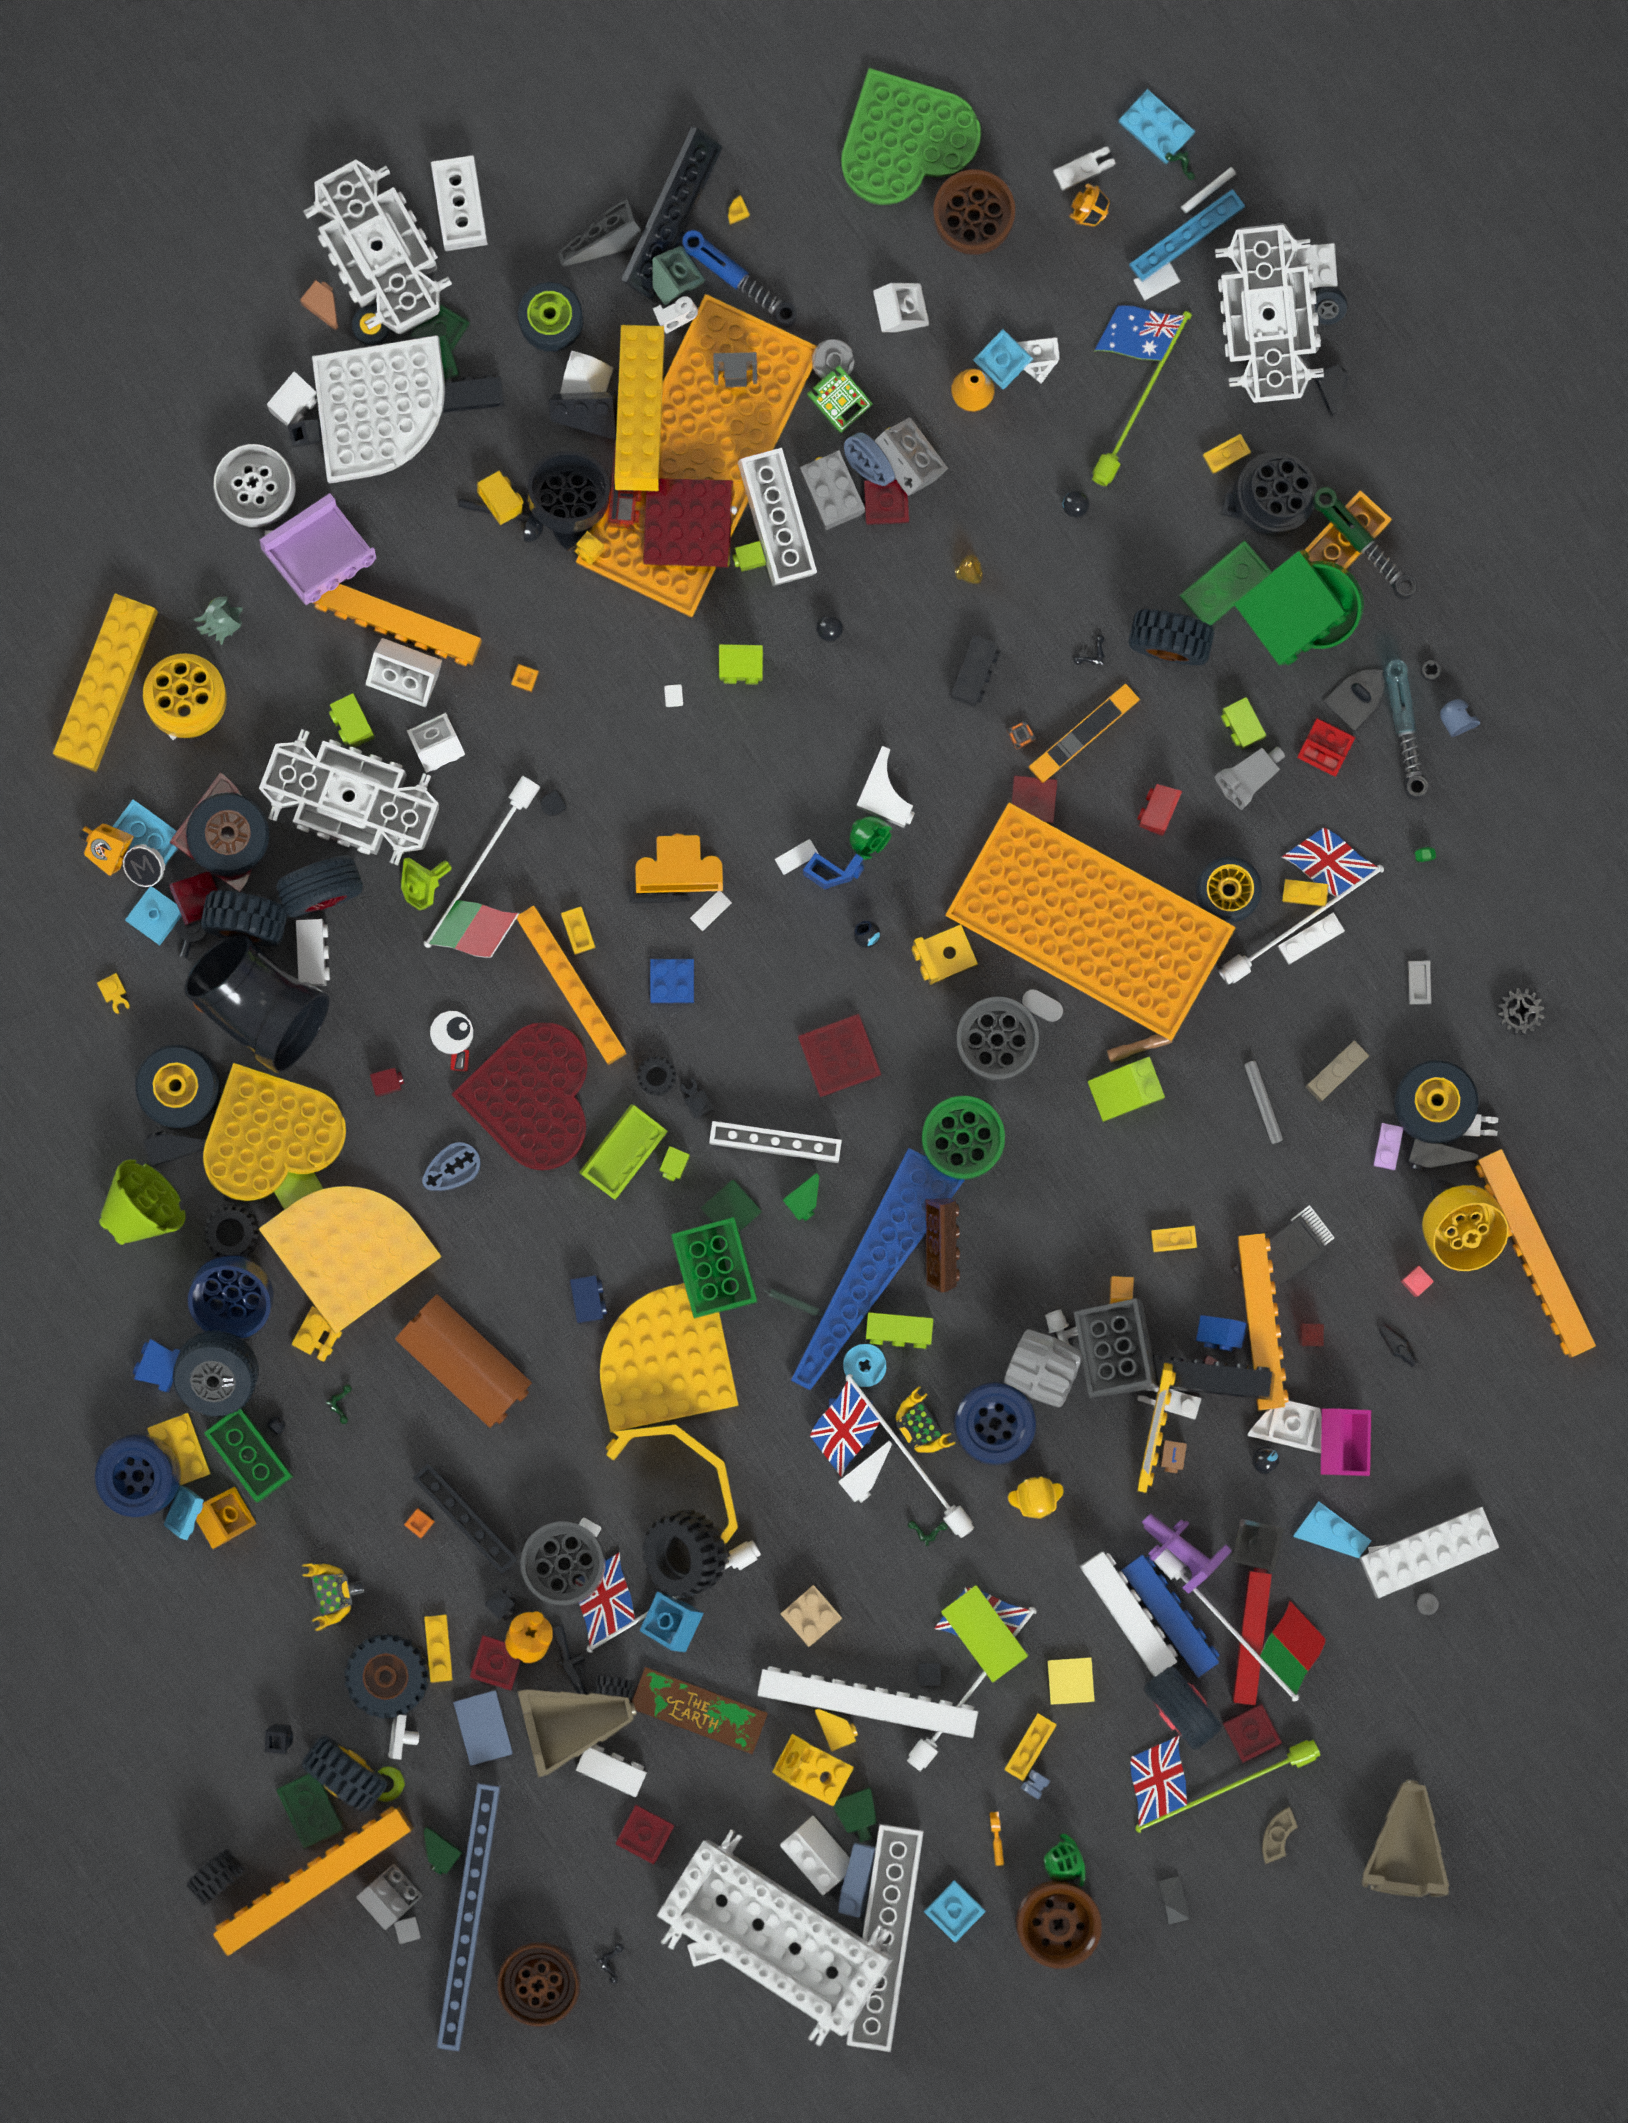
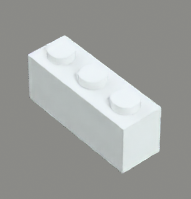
M322 919L296 920L298 981L301 983L309 982L314 986H327L326 980H330V968L326 967L325 960L329 959V946H325V937H328V924H324Z
M596 1744L583 1753L576 1769L578 1772L634 1797L637 1796L647 1774L643 1770L645 1766L634 1761L630 1765L623 1761V1756L612 1753L610 1756L604 1753L603 1747Z

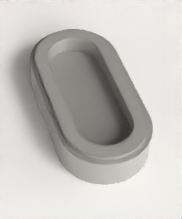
M1029 990L1023 995L1022 1004L1029 1012L1048 1022H1055L1061 1018L1063 1007L1058 1001L1037 990Z

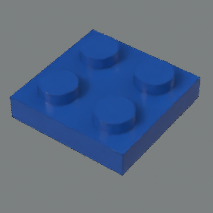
M650 959V1002L694 1003V959Z

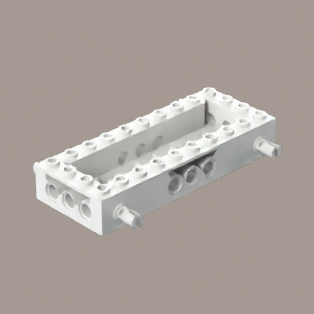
M730 1829L721 1846L711 1840H703L657 1915L671 1925V1928L661 1942L666 1944L672 1937L669 1948L674 1949L680 1936L684 1933L818 2020L817 2026L809 2036V2039L812 2041L820 2033L816 2042L817 2045L821 2046L830 2029L840 2036L846 2035L893 1958L880 1949L890 1931L886 1930L879 1937L882 1926L878 1925L869 1941L860 1938L734 1856L732 1852L740 1839H742V1836L739 1834L732 1841L735 1833L732 1829ZM720 1894L725 1895L728 1899L725 1907L718 1906L716 1902ZM756 1918L764 1921L765 1925L761 1931H757L753 1927V1922ZM793 1942L801 1945V1952L798 1955L790 1952V1945ZM830 1966H834L838 1970V1976L835 1979L827 1976V1969Z

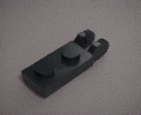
M629 881V903L690 901V896H673V892L636 893V881Z

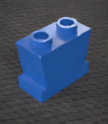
M150 1339L149 1343L145 1342L141 1354H143L141 1363L137 1362L133 1370L134 1379L158 1384V1389L169 1393L173 1383L174 1365L180 1350L174 1348V1351H171L153 1339Z

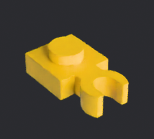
M117 973L97 982L106 1002L108 1003L113 1000V1010L115 1013H120L118 1010L120 1003H124L127 1009L130 1008L129 1002L122 998V995L127 992Z

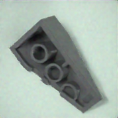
M628 199L608 209L604 213V219L598 224L593 222L588 226L590 229L585 235L575 237L558 252L563 267L622 252L637 246L644 228Z

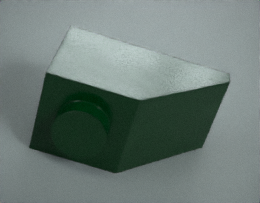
M427 1826L424 1829L428 1862L432 1864L430 1868L440 1875L442 1872L447 1874L463 1851Z

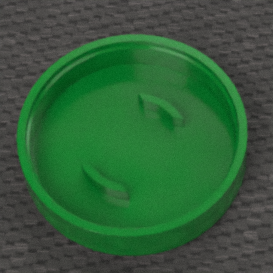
M1312 561L1310 563L1344 609L1351 611L1346 616L1348 619L1339 626L1335 624L1329 629L1331 631L1329 635L1323 639L1318 638L1313 642L1314 646L1312 648L1325 649L1342 643L1354 632L1363 615L1364 598L1359 583L1347 569L1329 561Z

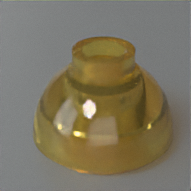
M973 554L966 556L960 562L959 567L955 568L958 580L963 579L967 583L978 584L983 578L981 564Z

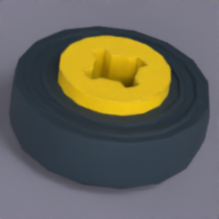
M376 306L361 308L352 320V330L355 337L367 345L381 343L390 332V328L383 323L370 329L367 327L365 321L376 316Z

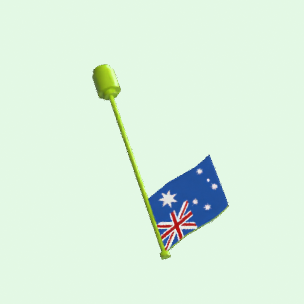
M1118 306L1094 351L1114 352L1136 359L1160 361L1113 453L1102 454L1092 472V480L1099 485L1107 487L1108 483L1112 482L1121 464L1118 462L1119 458L1116 457V454L1187 319L1191 318V313L1184 311L1183 316L1161 314L1134 306Z

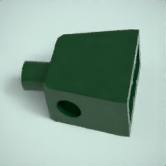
M870 1787L837 1798L833 1808L847 1833L857 1831L860 1842L872 1839L869 1826L876 1824L877 1821Z

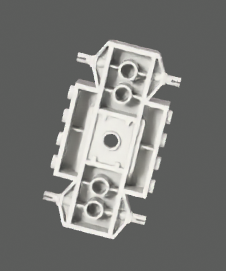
M354 160L316 181L314 205L303 211L307 219L321 212L333 220L318 228L321 234L318 238L323 247H328L330 251L328 256L333 266L338 265L341 271L338 274L343 284L348 283L351 289L349 294L353 302H358L361 308L377 302L376 316L365 321L367 327L370 329L383 323L396 333L403 334L438 315L440 311L439 292L452 285L448 276L439 282L432 281L425 276L437 269L435 263L437 256L432 247L427 248L424 242L427 238L421 228L417 230L414 224L417 220L411 210L407 211L403 205L407 202L401 191L397 193L393 187L378 196L379 179L390 174L387 166L375 172L358 160ZM376 240L383 243V247L379 251L371 249V244Z
M1284 223L1237 229L1228 248L1215 249V253H1219L1216 254V258L1229 256L1239 270L1225 272L1221 275L1222 279L1218 280L1219 292H1223L1224 301H1221V312L1226 316V322H1223V333L1228 335V344H1225L1226 357L1230 356V362L1249 360L1244 375L1229 378V386L1242 385V387H1245L1254 403L1301 398L1311 378L1324 377V373H1321L1324 372L1323 368L1310 370L1300 357V354L1316 353L1319 347H1321L1320 334H1317L1319 319L1318 313H1315L1314 305L1317 304L1316 292L1313 291L1312 286L1314 271L1311 269L1310 263L1290 265L1295 252L1298 249L1311 248V244H1304L1311 241L1310 239H1295ZM1272 308L1275 311V317L1267 320L1263 316L1264 309Z
M301 729L297 741L275 744L259 787L261 792L272 803L269 819L277 821L280 809L298 806L293 819L298 830L307 833L312 831L317 833V836L326 840H329V838L334 839L342 846L348 848L349 846L358 848L357 851L370 855V853L377 855L383 837H385L393 846L394 852L390 863L399 865L400 858L404 852L423 850L425 848L439 810L438 802L427 791L431 776L423 773L419 785L402 788L407 776L405 770L402 769V765L391 761L390 764L381 762L382 758L370 754L369 757L361 754V750L350 747L349 750L342 748L341 743L331 739L329 742H322L317 758H315L305 747L310 732ZM349 790L355 793L354 800L351 802L344 801L343 794Z

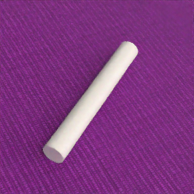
M1230 167L1181 206V209L1184 213H1188L1232 178L1236 172Z

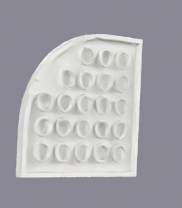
M438 336L312 356L327 482L335 483L389 472L413 458L428 442L438 425L445 396L444 373Z

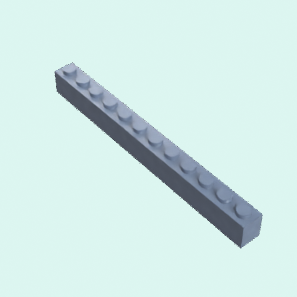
M478 1783L437 2045V2048L455 2051L461 2049L501 1786Z

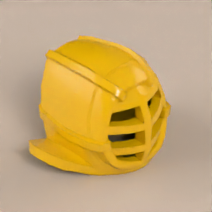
M1033 1477L1019 1484L1017 1490L1010 1492L1008 1501L1012 1506L1020 1509L1023 1516L1041 1519L1056 1510V1502L1063 1496L1064 1489L1059 1483L1052 1484L1050 1479Z

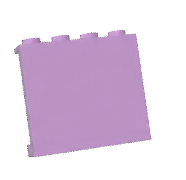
M331 494L326 495L260 539L262 551L305 605L310 602H316L321 598L322 594L328 590H334L338 587L339 583L345 579L352 578L363 567H369L376 559L375 549L373 547L370 549L336 506L335 499Z

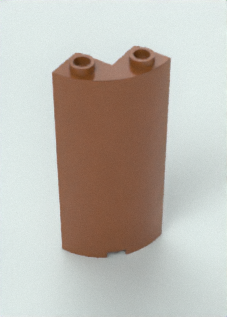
M438 1294L419 1311L415 1318L395 1338L398 1343L489 1428L496 1422L500 1425L508 1416L506 1411L517 1399L521 1402L529 1394L527 1389L532 1382Z

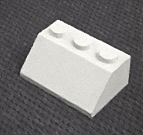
M382 638L374 651L366 685L426 707L437 681L442 660Z
M814 1815L780 1843L783 1850L822 1895L826 1894L846 1876L850 1857Z

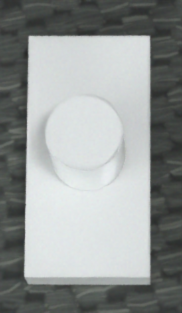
M398 1715V1717L393 1718L388 1756L392 1759H401L403 1744L418 1745L419 1732L405 1731L406 1715Z

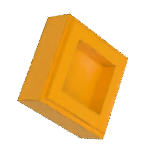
M518 664L511 685L532 692L539 671Z

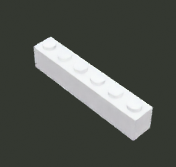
M712 1121L709 1141L711 1145L839 1163L842 1142L839 1139Z

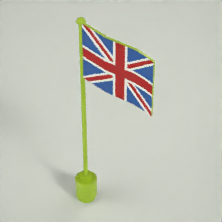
M1179 1736L1131 1757V1776L1138 1801L1139 1825L1137 1824L1135 1829L1141 1833V1830L1289 1762L1292 1766L1296 1764L1297 1768L1317 1760L1316 1757L1320 1756L1314 1740H1305L1289 1748L1290 1753H1287V1759L1188 1804L1186 1780L1179 1755Z

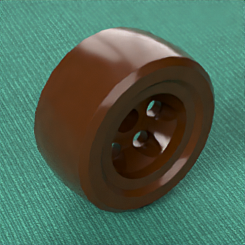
M534 1942L515 1949L506 1958L498 1975L497 1990L504 2009L511 2017L529 2026L542 2027L562 2020L571 2012L579 1997L581 1980L574 1960L566 1951L550 1943ZM539 1964L546 1966L545 1972L538 1971L537 1967ZM528 1969L531 1972L530 1977L524 1978L522 1971ZM552 1975H557L559 1977V1981L557 1983H552L550 1981V1977ZM537 1979L542 1980L541 1984L544 1983V1988H541L539 1991L535 1990V1987L533 1988L532 1983H536ZM520 1986L527 1987L528 1991L526 1994L520 1993ZM549 1991H553L556 1994L553 2000L547 1997ZM533 1997H539L540 2003L538 2005L532 2004L531 1999Z

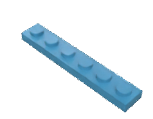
M1230 190L1129 264L1130 268L1139 280L1144 282L1243 210L1245 205L1234 190Z

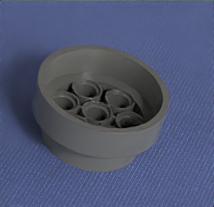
M1006 997L983 999L972 1005L960 1020L956 1034L958 1054L964 1065L981 1078L993 1081L1011 1079L1025 1071L1037 1053L1039 1046L1037 1023L1029 1010L1015 1000ZM990 1016L993 1024L990 1027H984L981 1024L982 1017ZM1005 1017L1014 1019L1015 1025L1012 1028H1006L1003 1025L1002 1020ZM972 1034H978L981 1037L979 1045H972L970 1043L969 1037ZM994 1035L1001 1036L1003 1044L994 1046L991 1043V1037ZM1015 1036H1021L1024 1039L1025 1044L1022 1047L1014 1046L1012 1039ZM987 1053L991 1056V1062L986 1065L982 1064L979 1056ZM1004 1054L1011 1055L1013 1063L1011 1065H1004L1001 1062V1056Z
M553 1522L539 1528L528 1539L521 1555V1572L527 1587L535 1596L554 1605L567 1606L584 1601L597 1590L605 1573V1554L599 1540L588 1529L572 1522ZM571 1537H575L578 1541L577 1547L573 1550L567 1547V1540ZM550 1541H553L557 1546L556 1551L552 1554H548L545 1550L546 1544ZM584 1554H590L592 1557V1563L589 1566H584L581 1563V1557ZM563 1558H568L571 1562L568 1570L560 1568L559 1563ZM542 1562H546L549 1565V1571L544 1575L538 1571V1566ZM578 1574H582L585 1578V1583L581 1587H577L574 1584V1578ZM559 1578L563 1581L564 1586L562 1590L555 1591L552 1584L555 1579Z

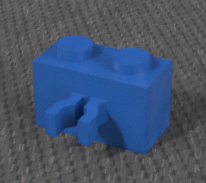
M1201 1315L1196 1341L1203 1342L1204 1347L1217 1349V1345H1219V1349L1232 1351V1348L1242 1349V1343L1245 1341L1246 1323Z

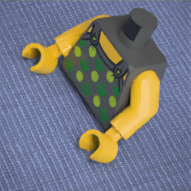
M303 1564L302 1567L307 1566L309 1572L308 1574H302V1576L311 1577L319 1613V1616L312 1619V1622L316 1620L320 1622V1627L315 1629L319 1631L326 1626L340 1622L350 1612L351 1605L354 1604L353 1595L365 1593L362 1580L350 1582L348 1574H344L341 1568L330 1564Z

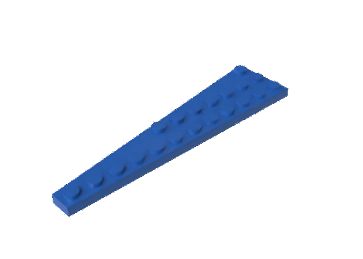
M908 1148L791 1381L808 1390L812 1389L926 1234V1199L952 1198L965 1180L954 1179L941 1174L930 1164L926 1156Z

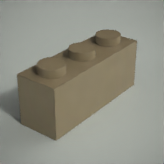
M1354 1040L1305 1087L1321 1102L1364 1062L1369 1055Z

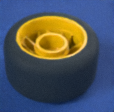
M1222 857L1212 861L1204 868L1197 881L1196 896L1202 909L1227 923H1234L1247 918L1256 909L1262 896V882L1258 872L1249 862L1238 857ZM1226 885L1232 886L1234 895L1226 896L1223 893V887Z

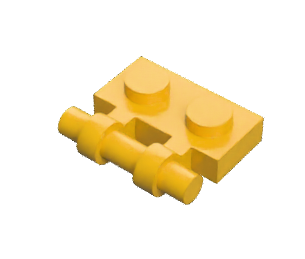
M312 1306L291 1345L310 1355L315 1348L319 1349L320 1352L317 1359L324 1362L326 1357L331 1355L333 1351L331 1348L337 1337L340 1338L342 1332L340 1331L335 1334L320 1312ZM327 1331L330 1334L325 1343L322 1344L319 1340L323 1332Z

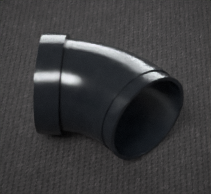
M245 934L231 935L211 947L192 968L184 987L185 995L206 1016L236 1041L252 1051L258 1062L275 1073H282L289 1069L307 1051L325 1021L330 1003L329 996L309 982L301 983L269 958L256 944L252 943Z

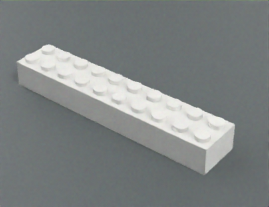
M879 1824L862 1939L869 1941L878 1925L882 1926L879 1937L886 1930L890 1931L880 1949L893 1958L848 2031L847 2045L889 2052L891 2050L923 1830Z

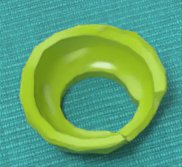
M382 1767L377 1772L390 1776L394 1781V1787L389 1792H383L377 1800L383 1802L393 1801L403 1791L405 1786L404 1778L396 1768Z

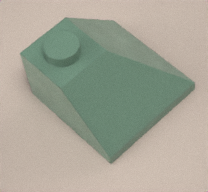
M682 246L653 258V289L664 305L677 301L706 281Z

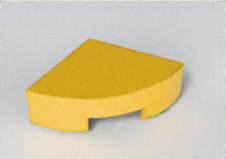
M741 195L734 199L729 208L728 219L730 224L750 216Z

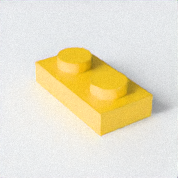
M1239 434L1204 453L1203 457L1214 474L1251 454V451L1242 435Z
M1285 879L1282 901L1326 907L1329 885Z
M582 907L561 913L575 955L594 949L595 945Z
M1195 1226L1151 1230L1153 1252L1197 1248Z

